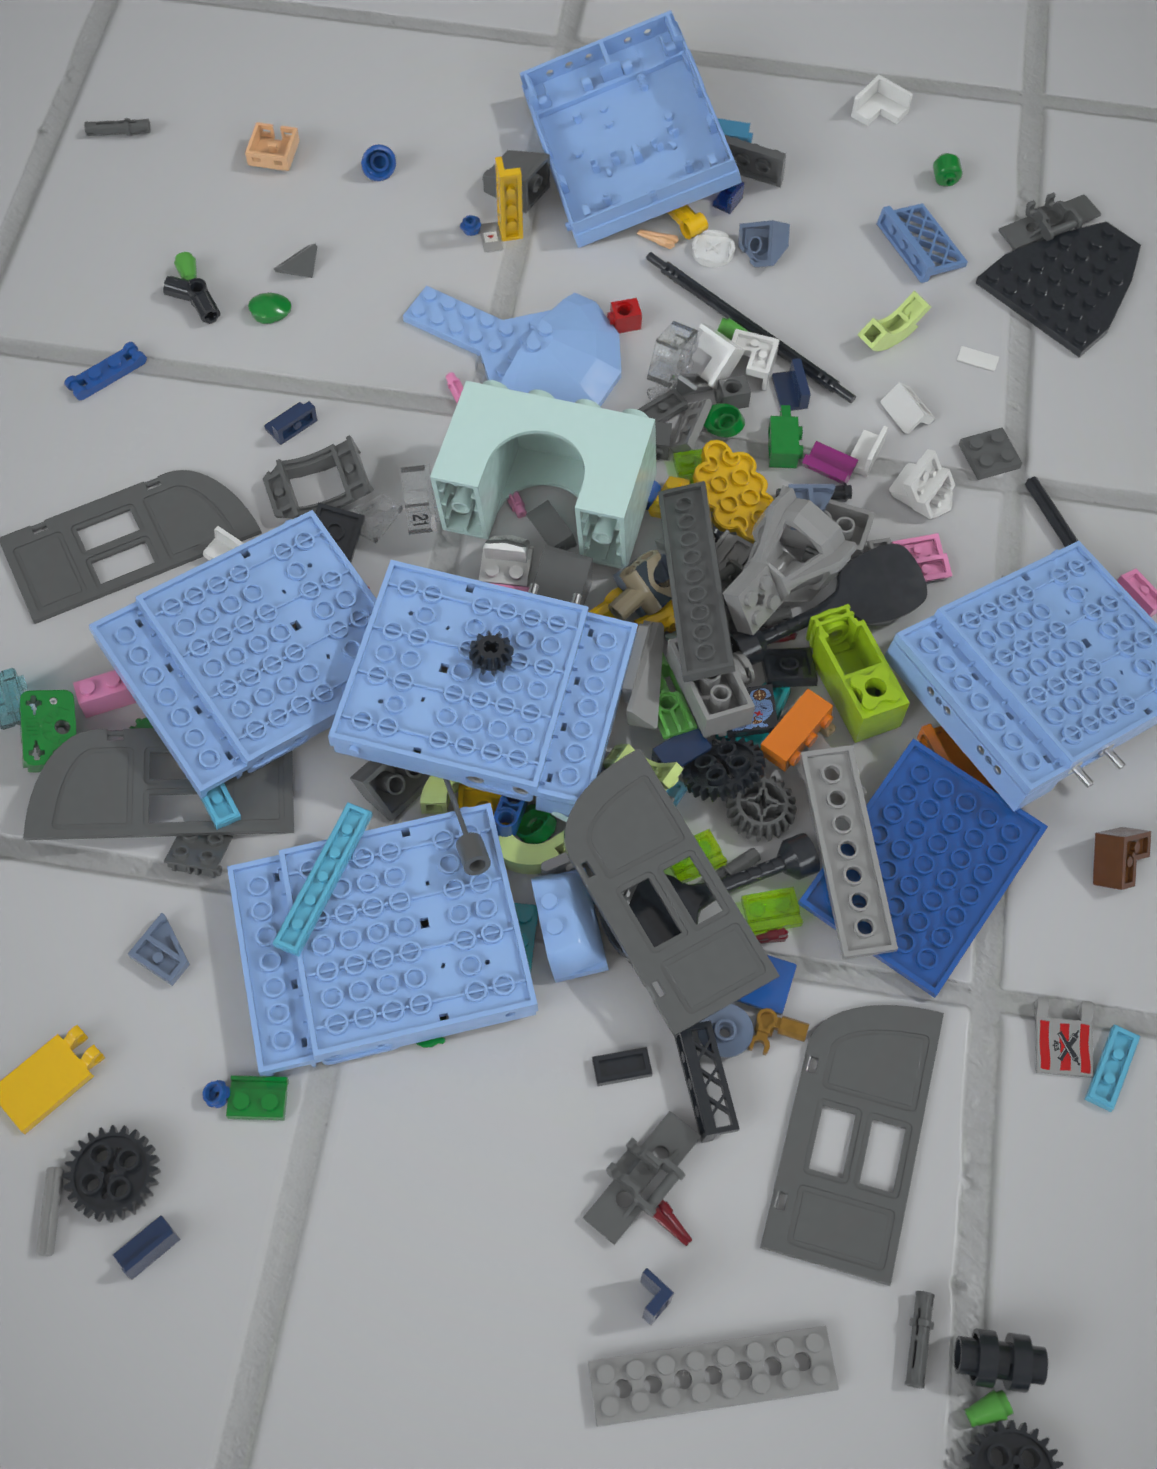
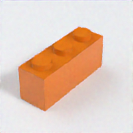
M807 689L761 743L764 758L784 772L791 765L794 767L800 761V753L806 746L810 748L818 738L817 733L821 728L825 730L832 722L833 705L810 689Z

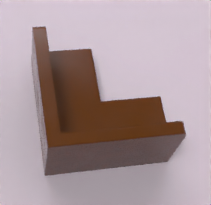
M1119 827L1096 832L1093 884L1119 890L1135 887L1137 860L1150 857L1151 831Z

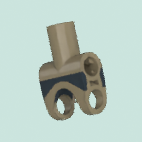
M658 550L644 553L632 561L620 573V578L627 588L608 605L610 612L617 619L625 621L640 606L647 615L655 614L672 599L670 580L668 579L658 585L654 580V570L661 559V554Z

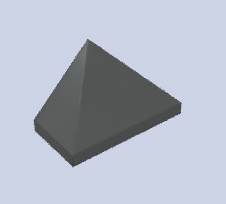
M315 243L307 245L273 269L278 273L313 278L317 245Z
M680 374L677 378L676 390L682 396L714 389L708 386V382L698 374Z

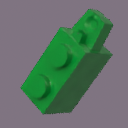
M781 405L780 416H770L768 426L769 468H797L798 460L803 459V445H799V440H802L803 427L799 426L797 416H791L790 405Z

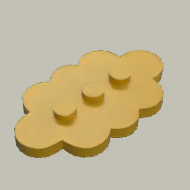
M711 440L704 445L701 451L702 463L694 470L693 482L705 481L710 511L713 512L712 522L714 526L721 532H725L726 529L730 531L729 533L736 532L739 537L754 544L753 527L766 508L774 501V498L766 493L768 487L767 480L763 475L756 472V461L751 455L745 452L733 453L725 442Z

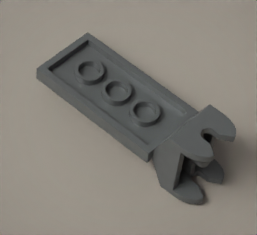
M724 135L741 176L781 187L784 179L786 153Z

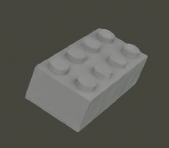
M782 486L780 494L787 486ZM830 499L824 513L841 527L845 540L856 543L857 550L851 555L850 559L853 560L863 553L875 512ZM789 525L785 526L779 539L781 544L804 551L806 546L817 550L805 535L798 530H791Z
M677 638L668 640L666 659L703 737L752 724L755 705L736 667V672L684 683Z

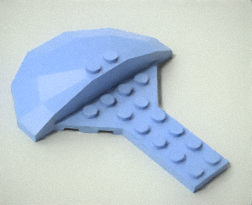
M426 286L403 315L404 322L480 356L487 379L498 381L510 390L525 393L536 389L550 393L555 399L574 403L579 399H588L596 402L601 407L621 378L619 333L613 325H610L609 319L595 301L577 293L564 298L552 310L502 320Z

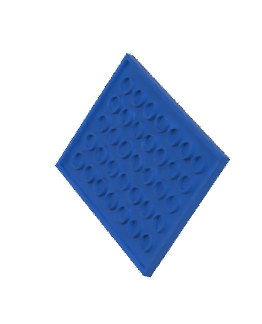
M913 738L866 805L898 946L896 952L873 956L935 998L1048 826L1021 808L1014 812L998 793ZM843 844L840 847L841 852L846 856L855 854L854 848L849 844ZM822 867L799 900L798 905L836 930L824 869ZM856 870L846 871V876L850 881L857 882L860 880V874ZM855 895L852 897V903L855 907L863 908L866 906V901L862 896ZM861 921L857 924V928L862 934H870L872 932L871 925L868 922Z

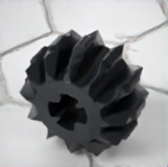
M488 630L486 636L478 633L477 641L470 643L469 659L472 661L474 669L481 668L482 675L487 671H491V674L494 676L496 670L504 673L506 666H511V656L514 654V649L510 645L509 638H502L500 631L496 635H492Z

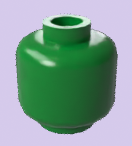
M950 153L942 154L933 163L935 180L939 185L952 186L962 178L963 172L960 159L956 155Z

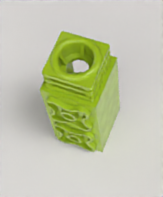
M846 604L812 616L805 638L810 642V648H813L812 658L815 669L853 741L857 743L901 727L910 702L864 620L858 621L857 618H854V612L850 611V605Z

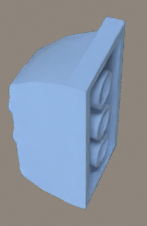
M577 870L531 878L546 953L555 982L558 983L608 971L609 968L593 899L583 884V880Z

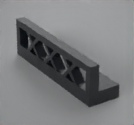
M711 1020L699 1022L677 1034L674 1038L698 1132L701 1136V1143L713 1141L717 1135L738 1132L740 1128ZM706 1030L708 1042L704 1047L693 1040V1031ZM703 1054L714 1061L715 1069L711 1074L700 1067L699 1060ZM710 1081L721 1088L722 1096L719 1101H716L707 1094L706 1088ZM710 1104H712L713 1106H715V1108L713 1109V1111H712V1109H711V1105H710ZM717 1109L728 1115L730 1125L716 1128L714 1114Z

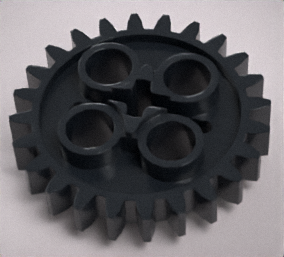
M733 736L730 741H726L725 737H722L719 743L712 740L711 750L685 765L681 772L684 785L687 787L688 793H693L694 798L701 796L702 801H705L710 797L711 801L714 802L717 797H721V800L725 801L729 795L735 799L738 792L743 795L746 794L744 790L746 787L753 789V782H760V775L765 774L764 768H766L763 751L760 750L758 744L754 745L753 740L746 742L745 737H742L736 741L735 736Z
M111 1125L109 1133H106L100 1127L99 1136L95 1137L89 1132L88 1143L81 1140L78 1141L81 1150L70 1151L75 1159L74 1161L65 1162V1165L71 1171L63 1174L66 1180L71 1181L63 1186L67 1192H72L67 1199L71 1203L76 1202L74 1208L77 1211L84 1209L83 1215L87 1218L94 1214V1219L98 1222L103 1219L105 1214L107 1221L112 1223L115 1214L121 1220H125V1211L129 1210L135 1215V1205L137 1203L141 1206H146L143 1197L145 1195L154 1196L149 1187L159 1185V1182L153 1178V1175L161 1173V1170L153 1166L160 1159L157 1155H151L156 1149L152 1144L147 1145L149 1140L145 1135L139 1138L140 1133L136 1129L129 1134V1129L126 1126H123L118 1133L117 1128ZM121 1148V1151L116 1156L117 1149ZM108 1150V1157L102 1162H97L98 1154ZM136 1156L135 1164L132 1167L125 1168L124 1163L126 1159ZM114 1169L117 1170L116 1175L111 1174L110 1177L107 1176L108 1172L111 1173ZM94 1179H99L98 1187L93 1191H88V1184ZM127 1184L126 1193L123 1196L116 1197L117 1188ZM107 1191L108 1195L105 1199H103L102 1196Z
M1014 1420L1007 1422L1006 1429L1001 1421L995 1422V1431L989 1425L983 1427L986 1437L976 1433L974 1438L978 1445L969 1443L966 1446L973 1453L972 1456L967 1455L962 1458V1460L970 1464V1468L967 1469H1057L1064 1465L1063 1462L1054 1461L1052 1458L1058 1452L1057 1449L1048 1451L1046 1448L1050 1440L1048 1437L1038 1440L1039 1429L1036 1428L1027 1433V1423H1021L1018 1429H1016ZM993 1448L1001 1451L1003 1455L1001 1466L996 1465L991 1460L990 1455ZM1024 1450L1029 1451L1034 1457L1032 1468L1027 1467L1022 1461Z

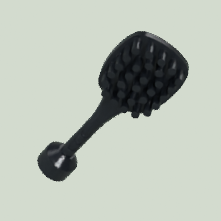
M886 544L873 548L851 560L837 576L835 592L817 606L766 630H758L754 635L738 632L737 629L729 632L732 652L741 651L753 666L763 661L767 645L807 628L812 616L846 604L850 605V611H853L855 614L854 618H857L858 621L864 620L867 626L881 625L897 620L917 609L926 600L927 585L924 575L915 558L904 546L900 544Z
M800 833L781 842L776 858L720 879L729 893L781 872L800 880L820 871V860L809 836L805 833ZM666 874L697 925L701 911L716 901L705 882L686 884L674 876ZM649 879L639 883L629 906L655 948L681 934ZM599 911L600 921L607 938L618 954L627 958Z

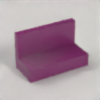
M816 441L810 454L805 455L802 464L807 469L843 484L848 483L859 460Z

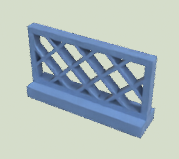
M923 203L893 210L891 206L883 207L876 224L920 283L928 282L932 275L966 267L968 261ZM920 212L924 218L913 215V213ZM899 217L907 219V223L903 222ZM912 221L922 226L920 228L909 224V222ZM924 226L933 229L935 233L925 230ZM911 232L919 234L918 237L913 236ZM921 236L930 238L933 241L929 242L921 239ZM935 241L943 243L947 248L935 244ZM922 247L930 249L929 252L924 251ZM932 251L942 253L944 257L932 254ZM947 256H950L955 258L957 261L954 262L946 258ZM934 262L940 263L941 265L935 267Z

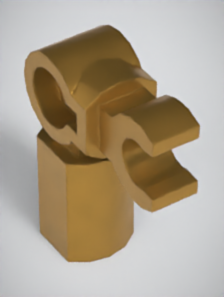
M769 1008L762 1009L756 1018L754 1032L757 1034L753 1036L748 1049L752 1051L754 1044L760 1042L764 1045L762 1055L766 1056L770 1048V1042L767 1038L772 1037L774 1030L778 1031L777 1034L804 1042L809 1023L786 1016L780 1018L777 1017L774 1010Z

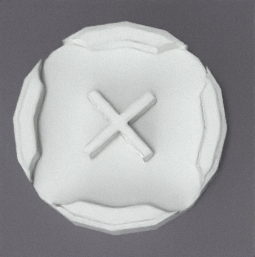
M706 230L703 231V234L694 237L691 247L692 256L695 261L703 266L718 268L727 265L732 260L735 253V243L728 238V234L725 232Z

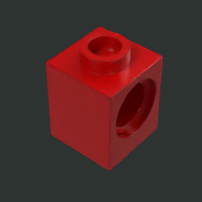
M637 297L610 303V312H607V318L610 321V325H613L618 333L641 330L642 312Z

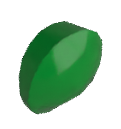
M260 293L249 301L248 307L257 322L269 324L285 318L291 311V302L285 296L277 293Z
M714 404L705 420L704 428L713 435L728 438L739 434L743 430L745 419L739 409L730 404Z
M536 804L527 805L516 836L527 844L543 843L554 833L556 819L551 815L552 813L536 810Z

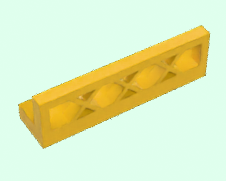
M502 156L495 157L497 219L501 240L503 242L523 239L521 169H504Z

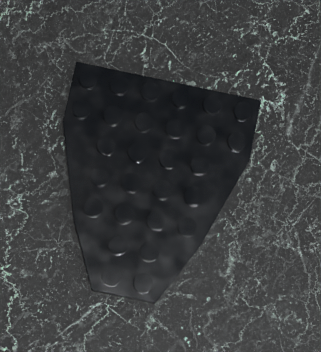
M1107 221L1058 234L1052 240L1046 241L1043 239L1005 254L977 277L976 284L1080 358L1107 334L1132 282L1141 244Z

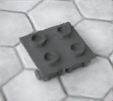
M177 836L164 859V863H167V867L172 868V871L192 874L195 868V875H200L202 870V875L210 876L211 878L221 876L222 866H220V863L233 836Z

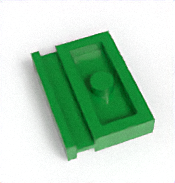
M231 1075L230 1097L228 1098L226 1111L228 1119L285 1121L288 1077Z

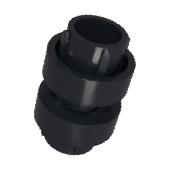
M975 1328L971 1337H957L954 1349V1368L956 1374L969 1375L972 1386L993 1388L998 1379L1003 1380L1007 1391L1027 1393L1031 1384H1045L1048 1374V1354L1045 1347L1033 1346L1029 1335L1008 1333L1005 1341H998L996 1331Z

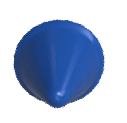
M382 144L369 147L362 157V170L366 177L373 181L388 179L396 168L394 152Z

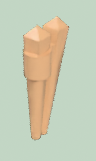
M641 229L637 232L638 235L668 249L675 247L674 244L679 241L677 235Z

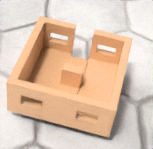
M256 122L245 151L247 164L249 166L289 171L300 141L298 128L281 126L282 140L275 139L273 124Z

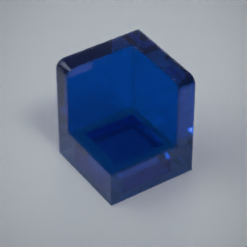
M745 182L722 190L713 201L712 206L731 214L743 199Z

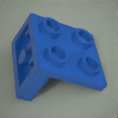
M767 955L780 976L739 999L737 1002L759 1009L769 1008L774 1010L776 1014L782 1015L797 965Z

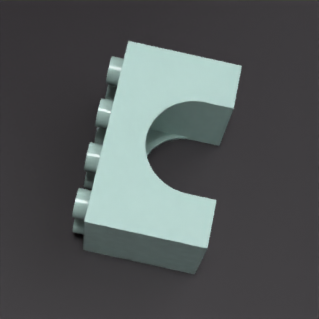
M487 380L482 384L466 381L430 476L442 529L488 540L498 511L510 494L513 495L516 491L519 492L533 486H556L571 492L578 498L575 505L579 554L593 558V563L620 569L625 568L629 564L651 489L657 475L655 419L649 418L644 412L637 409H625L622 412L603 409L596 402L588 399H579L574 403L555 399L550 393L543 390H531L529 393L510 390L504 384L494 380Z

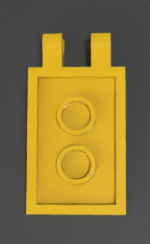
M78 1025L71 1028L64 1039L59 1034L54 1036L0 1081V1106L23 1134L28 1133L91 1080L94 1076L89 1070L105 1058L95 1045L89 1047L81 1059L77 1057L73 1050L88 1039V1036Z

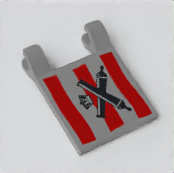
M1038 997L1034 1001L1036 1073L1092 1078V1020L1094 1004L1090 1001H1083L1078 1005L1079 1020L1048 1018L1049 999Z

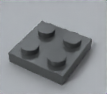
M1003 427L960 439L959 446L977 480L1014 471L1022 466V461Z

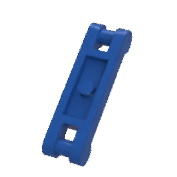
M127 342L123 349L77 376L67 377L64 384L70 391H73V395L77 400L82 401L144 365L147 357L143 352L138 351V347L134 342Z

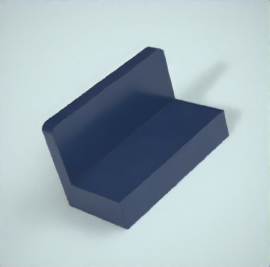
M801 358L792 359L790 371L772 374L779 407L781 410V405H790L791 411L808 409L811 393Z
M310 401L305 404L298 402L264 425L265 430L282 445L318 421L315 406Z
M697 727L695 730L673 736L653 748L651 761L657 763L677 762L683 767L710 751L712 746Z
M160 1215L115 1252L113 1256L122 1267L121 1270L124 1274L133 1280L181 1239L165 1218Z
M646 1268L642 1272L640 1283L654 1295V1298L645 1307L642 1318L652 1325L671 1303L674 1292Z

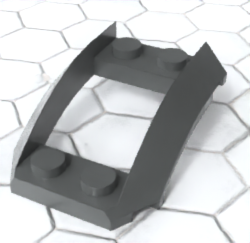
M350 435L346 437V441L336 446L332 444L315 453L291 460H276L277 465L272 472L268 471L263 477V482L276 518L295 519L311 510L315 513L318 503L299 507L290 479L326 471L337 466L345 492L320 503L342 508L374 490L369 483L359 455L361 452Z

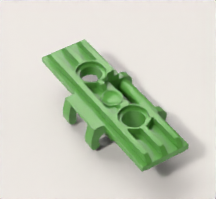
M662 653L658 729L664 740L695 730L697 725L664 653ZM670 676L676 689L675 692H670L664 678Z

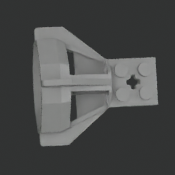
M786 487L755 523L752 531L755 542L747 563L743 567L741 574L722 593L737 631L754 635L783 602L811 601L821 589L825 588L851 559V555L857 550L855 542L845 540L841 527L812 501L796 498L793 488ZM789 525L805 535L816 547L819 554L805 563L792 556L779 541L785 526Z

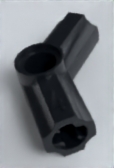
M173 276L166 277L163 288L164 295L190 301L202 322L211 324L216 322L217 318L221 316L203 279L193 278L185 280Z

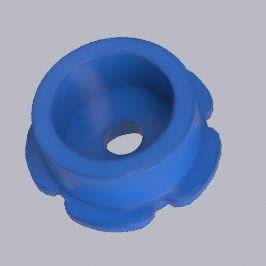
M468 215L463 218L460 228L466 235L474 236L480 232L481 222L479 217Z
M222 1080L209 1082L203 1089V1099L209 1107L221 1108L230 1097V1088Z

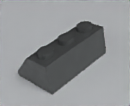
M369 760L350 779L363 797L389 821H392L422 794V790L430 775Z

